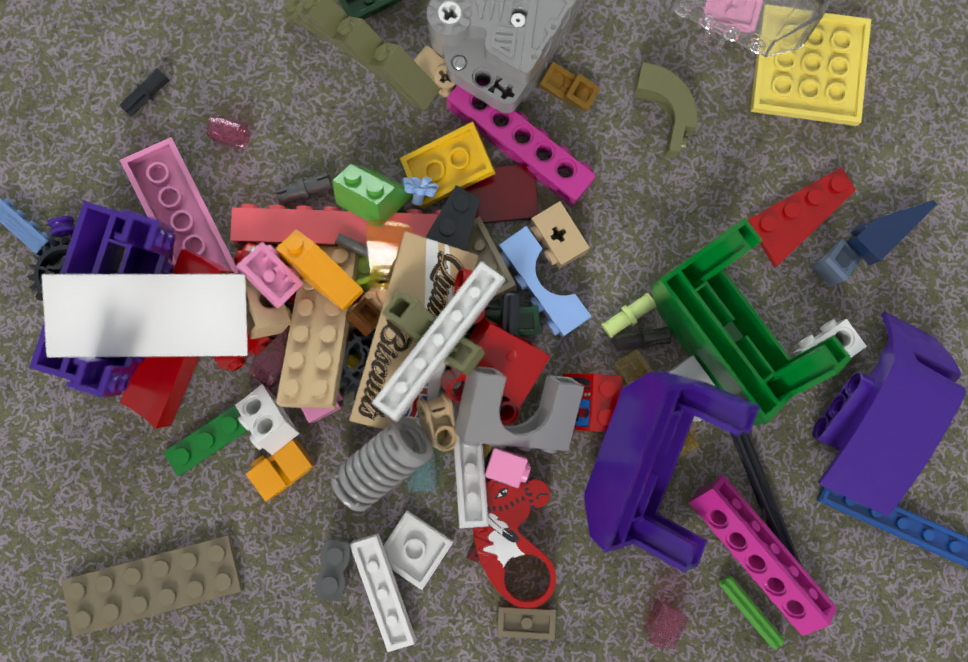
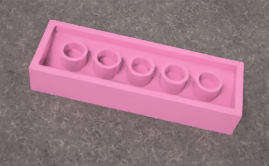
M172 137L120 160L147 217L160 220L175 229L176 239L172 265L175 266L180 251L184 248L234 271V274H240Z

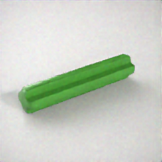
M730 575L725 576L719 582V586L769 646L773 649L779 648L785 642L784 637L738 582Z

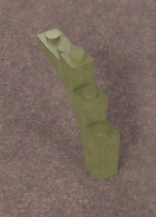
M287 0L285 3V10L280 16L286 22L316 34L351 56L380 78L411 107L425 111L440 91L435 82L400 45L384 42L363 19L348 16L334 0Z

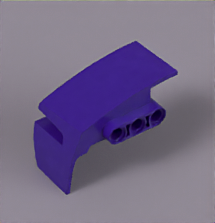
M884 311L881 316L884 320L889 340L880 355V362L869 376L856 372L849 378L816 422L812 436L814 439L839 451L830 466L818 480L819 485L889 516L937 448L966 395V389L956 383L962 376L961 371L953 357L935 337Z

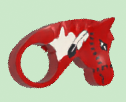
M491 480L486 483L489 526L472 527L481 565L496 590L510 603L521 608L538 607L545 603L552 595L556 585V572L550 559L518 531V527L528 517L531 508L542 507L549 501V488L546 483L540 480H530L526 483H521L519 488L496 483L495 480ZM534 555L547 565L549 581L545 590L540 595L531 599H522L513 595L508 590L504 581L505 564L512 557Z

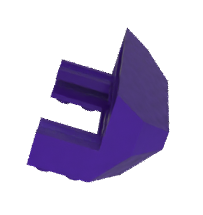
M83 201L59 275L172 274L174 269L172 261L176 239L175 229L160 220L123 209V212ZM44 321L29 368L71 380L67 381V388L104 398L118 396L125 392L139 363H143L146 357H47Z
M649 372L623 387L584 492L590 537L605 553L634 544L683 573L697 567L708 540L658 514L695 416L736 436L741 435L742 432L750 434L760 406L709 383L668 372Z

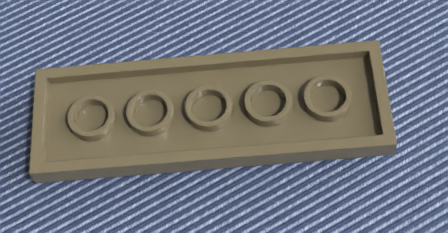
M231 535L61 580L73 637L243 591Z

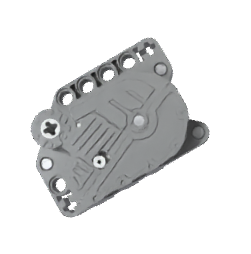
M431 0L427 8L430 46L444 59L447 75L451 82L502 113H511L518 107L520 102H525L531 94L544 69H547L562 41H565L572 30L573 24L586 0ZM485 78L489 84L480 86L476 81Z

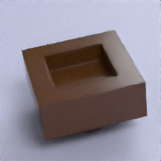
M364 297L345 317L367 336L377 326L381 312Z

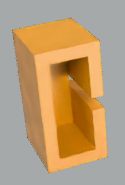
M292 439L268 458L262 455L250 464L252 469L246 475L263 499L269 501L314 468L316 464L298 439Z

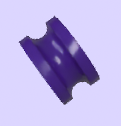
M60 216L48 220V226L52 227L50 231L51 236L64 237L72 235L75 226H72L74 217Z

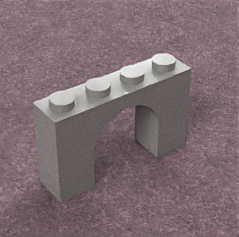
M476 366L470 375L466 376L454 430L464 444L473 447L480 446V443L489 444L498 449H505L506 446H515L523 451H531L532 448H538L548 453H557V450H569L584 389L583 385L573 378L547 375L540 405L535 414L522 424L508 426L503 425L499 417V407L506 377L495 368Z

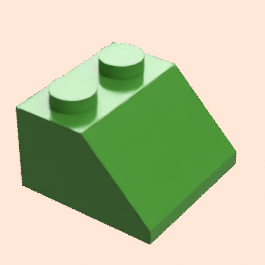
M350 164L333 179L336 204L379 228L413 196V193H406L402 184L371 168Z

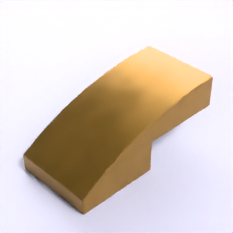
M554 61L550 63L538 84V87L547 93L585 112L589 110L601 89L578 73L575 76Z

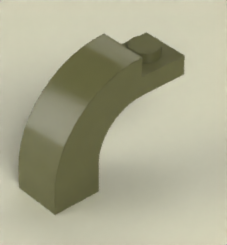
M642 62L638 71L633 97L653 101L665 110L670 121V131L664 157L675 159L680 151L684 152L688 136H691L697 127L695 100L687 85L676 74L661 66Z
M398 290L381 313L417 344L437 319L419 301ZM462 337L444 360V363L469 376L485 352L479 346Z

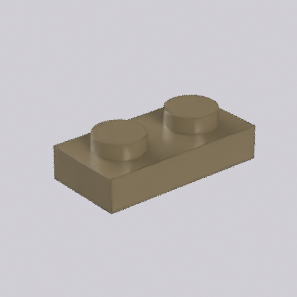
M498 605L497 637L555 640L556 609Z

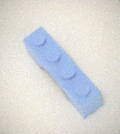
M527 226L499 245V254L506 267H511L516 274L513 277L516 284L522 291L527 289L532 296L529 300L530 303L538 305L539 313L543 312L548 319L545 323L554 336L559 334L563 338L592 317L576 294L556 295L547 291L540 284L536 275L535 265L542 247Z

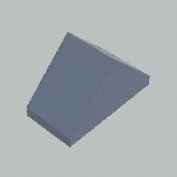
M841 239L812 268L831 287L846 281L851 276L861 257Z

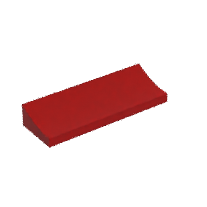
M182 248L172 274H234V271L189 249ZM146 356L144 362L139 363L137 370L130 379L129 386L123 393L120 403L141 415L155 429L172 426L200 356Z

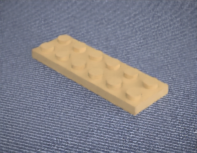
M318 246L345 273L356 281L360 254L342 246ZM300 278L304 284L296 291L276 403L280 407L336 408L350 322L345 316L351 311L352 304L343 312Z

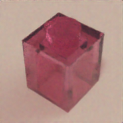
M277 339L252 359L249 373L269 390L281 379L287 346Z
M658 599L643 631L649 636L648 641L660 649H664L666 645L674 650L689 617Z

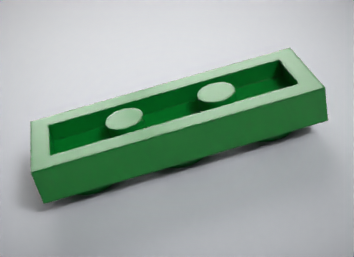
M236 406L231 407L163 452L177 476L183 475L248 432L238 420L241 414Z

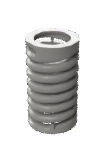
M401 416L398 422L393 421L392 424L385 427L369 443H366L333 471L331 483L337 497L352 510L360 512L367 510L374 502H377L382 496L386 495L396 485L400 484L411 473H414L420 466L432 458L433 447L428 435L419 424L408 417Z

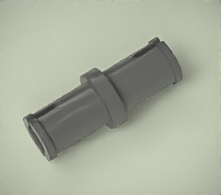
M326 171L323 174L308 179L300 178L297 180V183L275 189V193L278 194L276 197L279 204L285 205L301 198L305 200L310 199L313 194L332 189L333 184Z

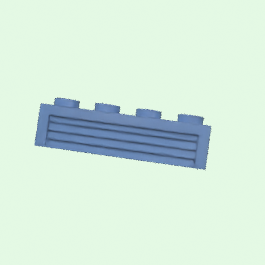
M0 198V223L35 254H43L41 246L51 248L52 237L49 234L38 230L39 225L32 220L29 222L26 219L27 215L19 209H14V204L10 200Z

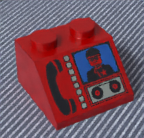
M562 374V377L573 378L584 386L574 430L607 432L622 390V376Z

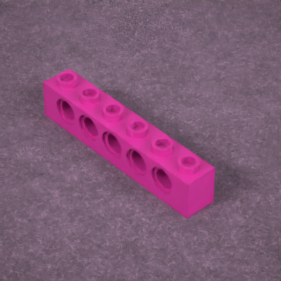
M478 79L476 81L478 85L486 86L482 80ZM456 86L447 97V109L466 124L474 122L479 134L518 165L528 164L527 168L535 174V179L572 208L593 183L596 177L593 169L587 163L578 162L573 158L568 148L554 143L544 129H537L530 124L528 117L522 112L502 113L459 86ZM482 102L487 107L479 110L474 108L473 104ZM501 118L506 120L508 124L501 127L497 126L494 121ZM524 135L529 141L522 144L517 142L515 137ZM538 152H546L550 159L540 160L536 154ZM565 168L570 171L571 176L564 178L559 175L558 170Z
M722 474L700 487L690 500V505L729 549L733 557L746 569L751 578L763 589L769 599L780 609L789 623L802 636L830 626L837 607L728 479Z

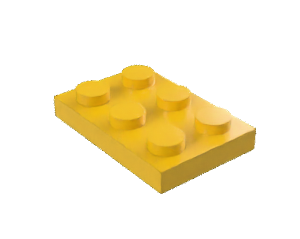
M474 122L400 158L409 179L410 177H418L422 181L423 177H429L432 179L431 183L439 185L434 197L424 196L423 204L419 205L422 209L450 196L456 185L465 189L496 174Z

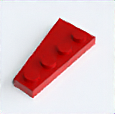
M841 167L748 219L747 221L763 240L759 244L773 267H777L856 189Z

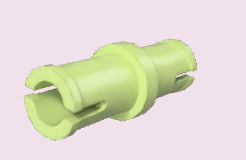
M645 293L644 296L628 307L626 305L621 307L619 313L601 325L608 336L613 338L614 335L630 324L632 326L637 324L639 318L656 308V303L648 293Z

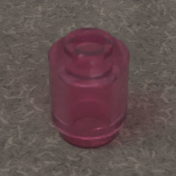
M222 115L211 117L206 129L207 136L212 138L214 142L236 149H241L244 145L246 146L251 135L245 122Z

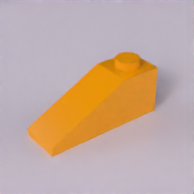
M297 229L276 248L286 266L293 267L299 273L300 278L343 312L364 292L320 247Z

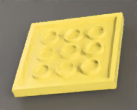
M764 5L761 10L750 112L858 126L862 120L871 19Z

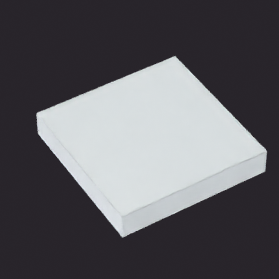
M407 510L383 546L391 569L423 590L454 541Z

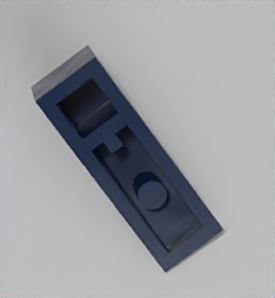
M932 200L875 218L866 224L862 221L850 231L853 236L846 243L869 266L880 262L937 203Z

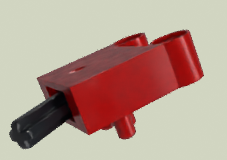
M506 293L502 296L501 326L483 317L468 339L485 352L476 366L495 368L506 377L499 407L500 409L503 405H507L505 410L499 412L500 421L503 425H510L518 419L520 406L551 357L542 348L518 336L520 297L515 293ZM455 368L445 371L442 375L441 386L453 401L461 402L466 375ZM462 381L458 388L451 389L455 382Z

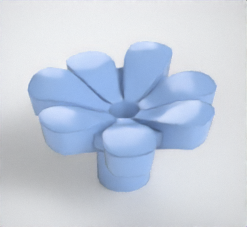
M418 177L403 178L404 191L406 193H413L412 203L415 205H422L425 195L434 197L439 185L431 183L432 179L429 177H423L422 181Z

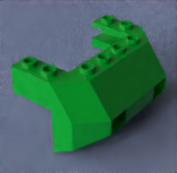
M744 218L651 285L659 316L688 355L696 358L716 387L759 405L760 409L753 425L767 424L793 396L838 374L852 357L836 336L832 335L790 358L724 270V268L763 241L747 219Z

